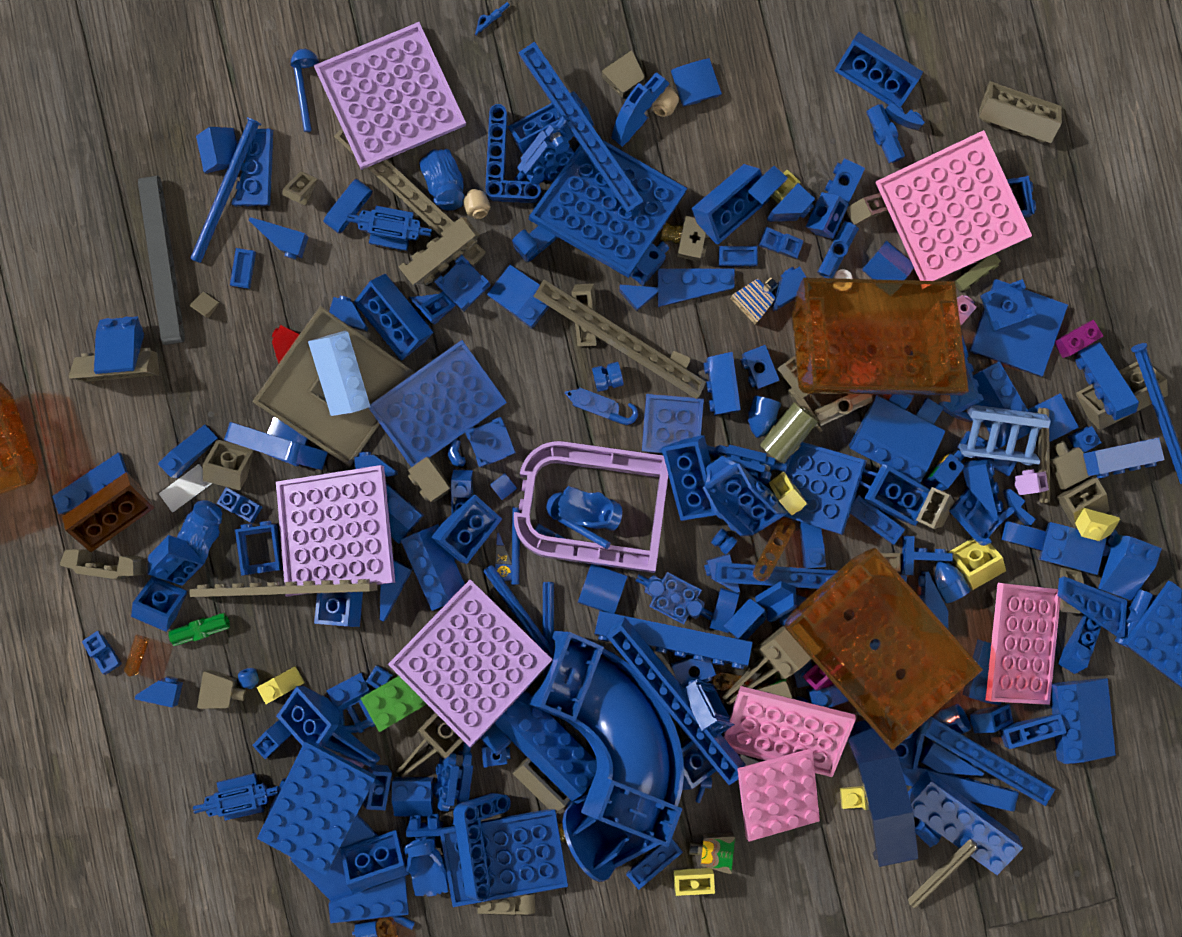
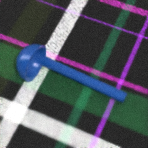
M306 48L294 52L291 57V66L294 67L304 132H311L301 68L313 67L319 63V60L313 51Z
M562 492L553 494L548 499L546 508L548 514L553 519L605 549L610 547L611 543L581 525L573 524L559 517L558 501L561 495H563Z

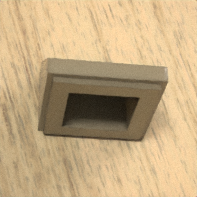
M202 292L190 306L203 316L209 318L219 302L205 292Z
M673 351L670 357L672 361L687 369L691 359L676 351Z

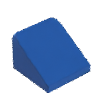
M506 473L490 484L501 500L517 489Z

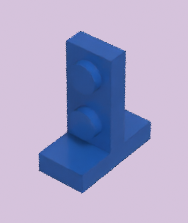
M903 536L901 574L913 575L914 560L953 561V553H947V549H935V552H927L928 548H916V552H914L915 536Z

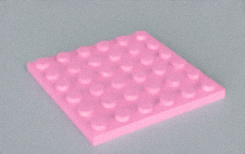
M984 130L875 182L922 286L1032 236Z

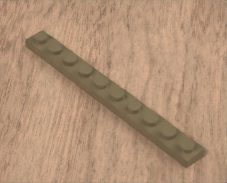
M341 128L334 137L353 154ZM387 159L367 167L439 236L442 237L441 233L454 223ZM477 243L473 247H467L462 251L464 253L463 256L473 267L486 254Z
M542 281L534 294L535 298L695 399L700 396L706 383L704 380L548 281Z
M351 579L339 580L340 583L333 584V580H322L321 584H315V581H303V585H297V581L285 582V585H279V582H267V586H262V582L250 583V586L244 587V583H233L232 587H227L226 584H214L215 588H209V584L197 585L196 589H190V597L368 592L377 590V582H370V579H358V583H352Z

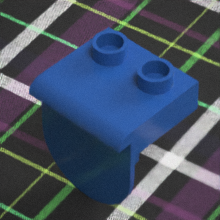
M589 788L574 801L569 800L567 803L568 808L563 815V830L569 849L581 869L593 880L604 882L610 878L615 868L660 844L581 813L590 790Z

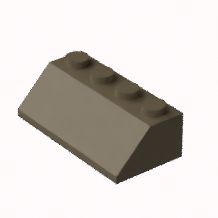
M990 81L979 109V118L986 123L997 124L1003 129L1017 131L1020 135L1034 137L1040 142L1046 141L1051 143L1062 124V110L1060 105Z
M140 348L134 371L95 374L94 354L83 353L81 354L82 357L74 358L69 373V379L81 382L159 376L158 355L156 352L151 351V348Z
M1138 361L1119 370L1139 401L1137 411L1151 405L1152 401ZM1153 367L1164 398L1168 396L1167 379ZM1092 385L1076 393L1088 419L1099 430L1123 419L1120 418L1114 421L1113 417L1106 413L1104 403L1096 397L1095 389Z

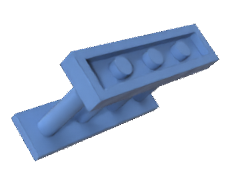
M973 405L967 409L973 424L968 445L959 444V449L964 456L969 458L980 456L1017 461L1025 465L1040 464L1038 456L1033 452L1039 429H1042V427L1049 428L1051 421L1046 414ZM990 420L993 423L987 447L976 446L981 422ZM1003 422L1012 425L1006 450L995 448L1000 425ZM1022 425L1030 426L1031 431L1026 451H1014L1020 427Z

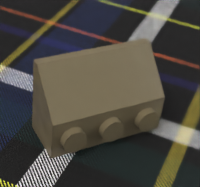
M528 757L512 773L548 809H555V812H558L570 800Z

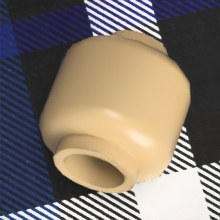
M666 87L665 91L652 103L655 114L665 117L674 112L679 102V97L675 90L671 87Z
M477 189L467 192L463 199L467 214L474 219H481L487 216L490 210V203L486 193Z

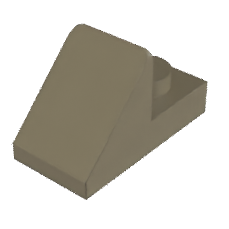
M300 171L283 188L282 195L306 205L318 179Z

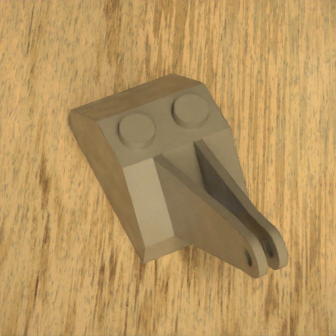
M797 616L754 647L753 650L760 658L722 698L726 699L737 691L764 664L769 669L745 687L752 689L773 674L777 679H786L810 661L821 650L822 644ZM738 692L728 699V705L736 700Z
M436 713L417 730L425 739L396 772L399 773L427 741L433 748L416 760L401 775L402 778L435 752H438L446 759L463 742Z

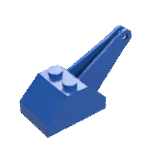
M882 464L878 473L864 469L863 475L874 479L871 486L860 481L859 485L868 490L864 499L881 511L916 526L918 522L916 519L930 489L888 465Z
M296 686L276 717L303 746L306 739H309L322 747L329 748L374 768L380 757L339 724L340 711L328 698L305 686Z

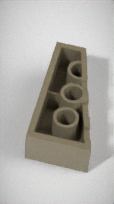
M466 217L459 218L441 233L442 238L437 237L431 240L426 246L428 249H423L420 252L417 251L412 255V261L409 264L402 263L398 266L412 285H428L435 279L434 275L436 273L445 271L449 267L448 263L453 259L454 261L464 254L462 252L467 247L471 248L478 242L477 238L480 237V234Z

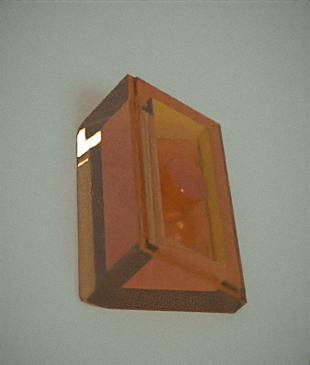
M138 634L135 635L124 668V672L128 676L132 677L138 674L149 638Z

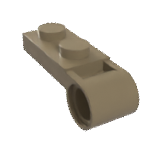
M535 893L477 903L478 914H533L536 912Z

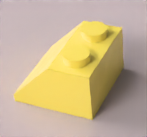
M972 538L949 551V553H953L954 564L964 574L963 577L972 590L1006 572L1003 557L991 543L981 546Z

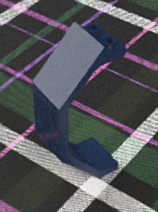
M881 717L855 722L848 737V742L859 768L872 819L876 849L873 852L874 860L878 861L879 867L918 859L914 815L898 754Z

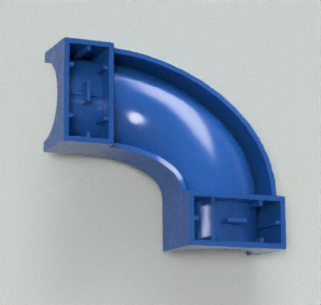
M554 631L552 638L555 640V653L550 670L539 690L534 695L528 697L526 704L567 721L591 745L596 756L597 770L581 813L668 848L682 812V808L678 807L684 779L681 743L669 712L627 662L604 649L603 646L571 632Z

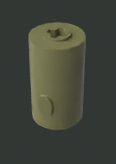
M793 402L777 424L773 425L760 446L776 460L785 464L801 447L800 444L819 420L805 407Z

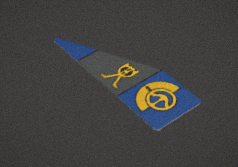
M497 533L495 569L503 580L511 581L512 563L499 533Z

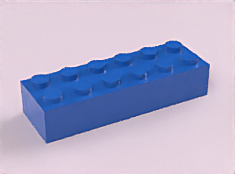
M525 690L494 724L571 801H574L593 782L597 770V761L549 713L526 704L528 697L531 695Z
M928 770L908 791L914 816L958 848H961L970 839L976 842L978 849L971 857L994 874L998 875L1023 849L1020 839L1016 834Z

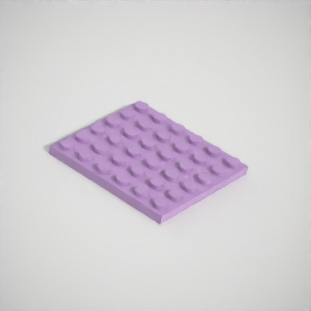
M419 22L314 65L361 170L466 126L463 115Z
M379 465L276 482L284 582L297 581V585H303V581H315V584H321L322 580H333V584L340 583L339 580L351 579L352 583H358V579H370V582H377V585L395 583L384 466ZM286 594V596L304 595V594Z
M469 580L388 665L469 747H472L552 663L553 659L476 584Z

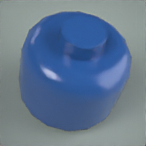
M247 668L238 673L239 683L243 688L252 689L259 682L258 673L255 668Z

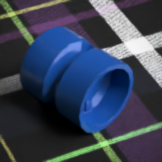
M618 362L610 363L606 368L603 366L592 368L598 392L608 390L609 386L613 388L624 386Z

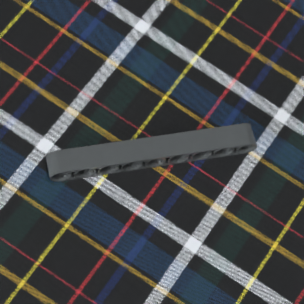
M158 175L139 178L138 187L161 340L164 345L182 343L185 341L162 182Z

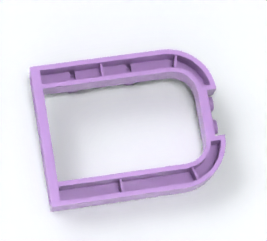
M561 441L543 444L527 456L520 471V477L527 478V480H523L522 491L525 492L524 499H520L519 510L522 513L514 512V525L520 541L528 550L546 558L655 573L668 480L664 456ZM560 463L659 477L650 550L613 545L605 549L597 543L549 537L536 532L530 523V513L538 472L548 464Z

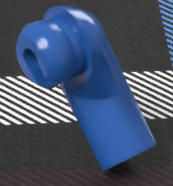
M453 440L448 450V457L454 466L463 467L466 460L458 452L461 441Z

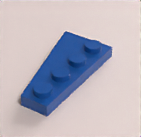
M257 129L247 152L245 163L242 164L241 178L237 182L236 196L233 198L231 205L270 206L273 149L272 129Z
M658 269V307L734 289V269Z
M955 334L944 341L952 412L960 413L984 399L982 394L978 393L977 388L979 384L977 379L973 378L972 371L974 369L972 364L968 363L967 357L969 354L962 335Z
M118 452L53 495L58 514L73 510L127 472L122 454Z
M1065 576L1059 578L1057 594L1059 598L1118 638L1125 636L1127 600Z
M406 876L330 901V923L408 915Z

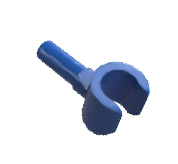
M711 777L706 778L700 783V791L696 798L697 803H700L705 788L711 789Z

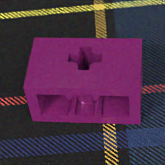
M1091 320L1055 340L1054 344L1062 358H1065L1103 337V334L1095 321Z

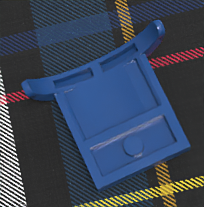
M969 488L963 492L949 510L981 546L992 542L989 539L990 535L1015 511L1013 507H1009L1000 513L998 519H995Z

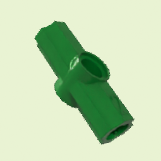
M221 613L168 631L169 640L173 646H178L229 629L230 622L226 613Z

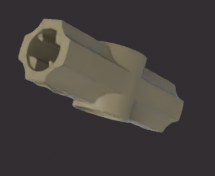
M864 387L813 412L819 420V425L822 426L873 402L870 391L867 387ZM841 401L846 402L848 405V409L845 412L841 411L838 407Z

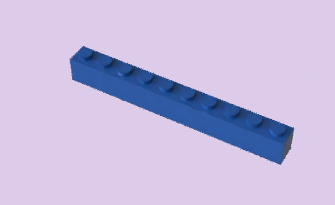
M626 617L610 627L606 637L728 785L739 779L738 768L746 766L744 761L721 734L718 735L716 731L712 732L710 727L701 731L682 692L683 687Z

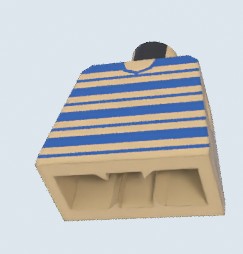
M769 278L764 284L759 279H756L734 293L730 299L755 325L776 299L771 292L778 287V284L772 278Z

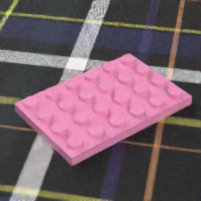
M998 583L986 691L987 701L1050 705L1061 599L1057 596L1058 589Z
M740 686L729 719L735 725L726 730L723 737L736 753L765 761L810 749L813 752L815 773L833 777L856 717L855 714Z

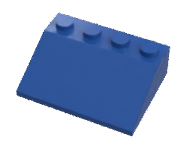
M876 395L849 447L881 465L884 464L892 467L920 484L934 458L945 430Z
M1108 678L1052 683V715L1061 714L1067 732L1055 736L1057 760L1064 764L1116 755Z

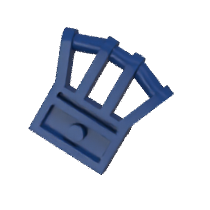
M362 672L326 690L333 705L340 711L339 724L348 732H358L360 734L365 731L364 729L376 726L360 699L371 692ZM358 702L367 717L363 722L360 721L353 707ZM347 708L355 725L345 726L344 709Z

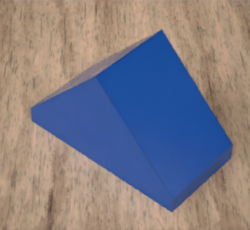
M620 285L619 292L638 311L657 295L658 287Z

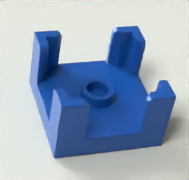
M461 255L455 261L456 265L444 277L441 275L435 283L464 312L490 286V283Z
M1023 279L1005 287L986 292L980 296L993 331L1036 316L1034 307L1028 308L1021 291L1026 288Z
M502 417L496 418L492 422L465 431L476 455L479 467H484L516 454Z

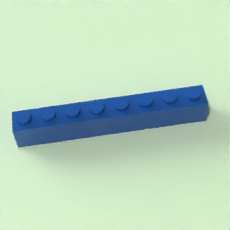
M599 611L594 633L599 637L598 640L610 642L606 637L610 627L626 617L649 647L656 648L655 652L666 654L667 651L675 652V656L683 658L686 655L694 656V660L705 662V659L713 660V664L724 666V663L732 664V668L741 670L744 667H748L752 642Z

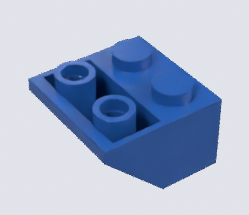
M168 535L148 556V575L183 586L203 565V561L185 540Z

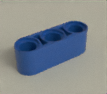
M355 179L327 213L323 222L338 234L342 233L350 223L347 222L348 213L356 215L370 198L373 190L360 180Z

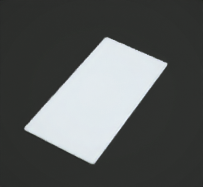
M198 464L161 491L159 495L169 509L174 512L212 483L203 481V469Z

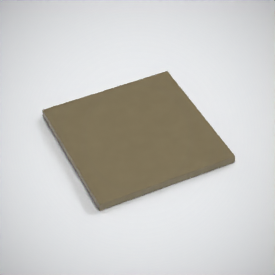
M319 306L252 402L350 467L355 460L354 457L359 455L380 423L369 408L353 413L330 415L308 341L345 330L349 333L370 404L415 372L329 311Z

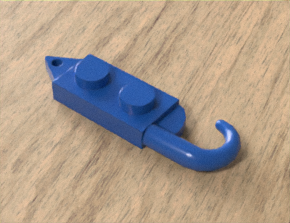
M580 387L577 390L565 391L573 406L617 423L629 425L635 422L638 417L637 408L631 403L628 406L633 410V414L631 417L626 418L618 415L619 406L614 400Z

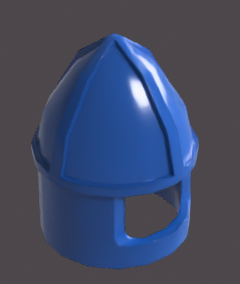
M753 397L750 411H748V421L751 431L756 438L768 434L773 425L778 422L777 414L782 403L765 397Z
M939 561L936 565L934 581L944 602L951 603L967 595L971 589L963 577L964 574L951 564Z
M959 704L944 710L941 709L933 717L960 734L971 730L969 719Z

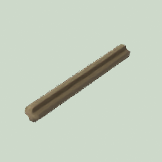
M1048 408L1038 409V413L1046 414L1049 418ZM1042 427L1038 433V458L1040 460L1038 470L1039 472L1046 471L1049 490L1039 492L1040 503L1050 502L1049 428Z
M971 839L968 840L908 899L909 905L917 908L978 849L977 843Z

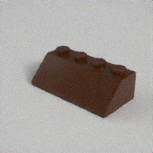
M125 472L65 514L62 519L65 531L89 552H93L155 507L139 483Z

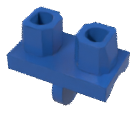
M438 814L428 815V823H421L420 815H411L406 837H415V840H435V836H440V828H443V822H440Z

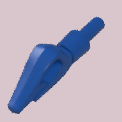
M506 2L499 9L496 8L489 16L481 15L478 19L475 35L477 36L479 32L502 16L501 13L510 6L509 3ZM485 19L484 24L480 25L481 20Z

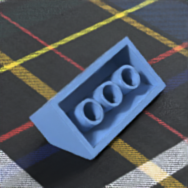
M345 330L308 341L330 415L353 413L371 407L349 333Z

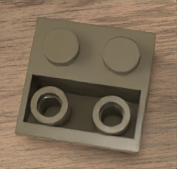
M1097 477L1087 478L1056 496L1075 529H1078L1075 522L1084 508L1101 513L1109 511L1107 493Z

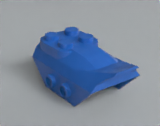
M721 456L706 467L707 479L703 490L717 517L723 519L732 531H736L740 536H753L789 513L778 501L776 495L760 481L757 482L740 464Z

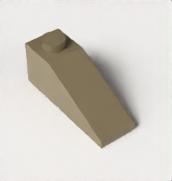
M594 284L575 285L572 290V297L596 312ZM575 323L577 346H596L597 336Z

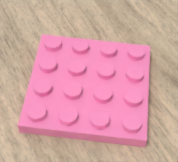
M810 749L738 768L745 837L748 841L820 821L813 752Z

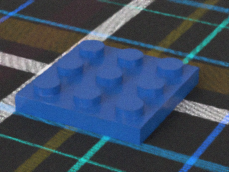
M646 394L642 452L663 453V446L686 438L701 436L704 399Z

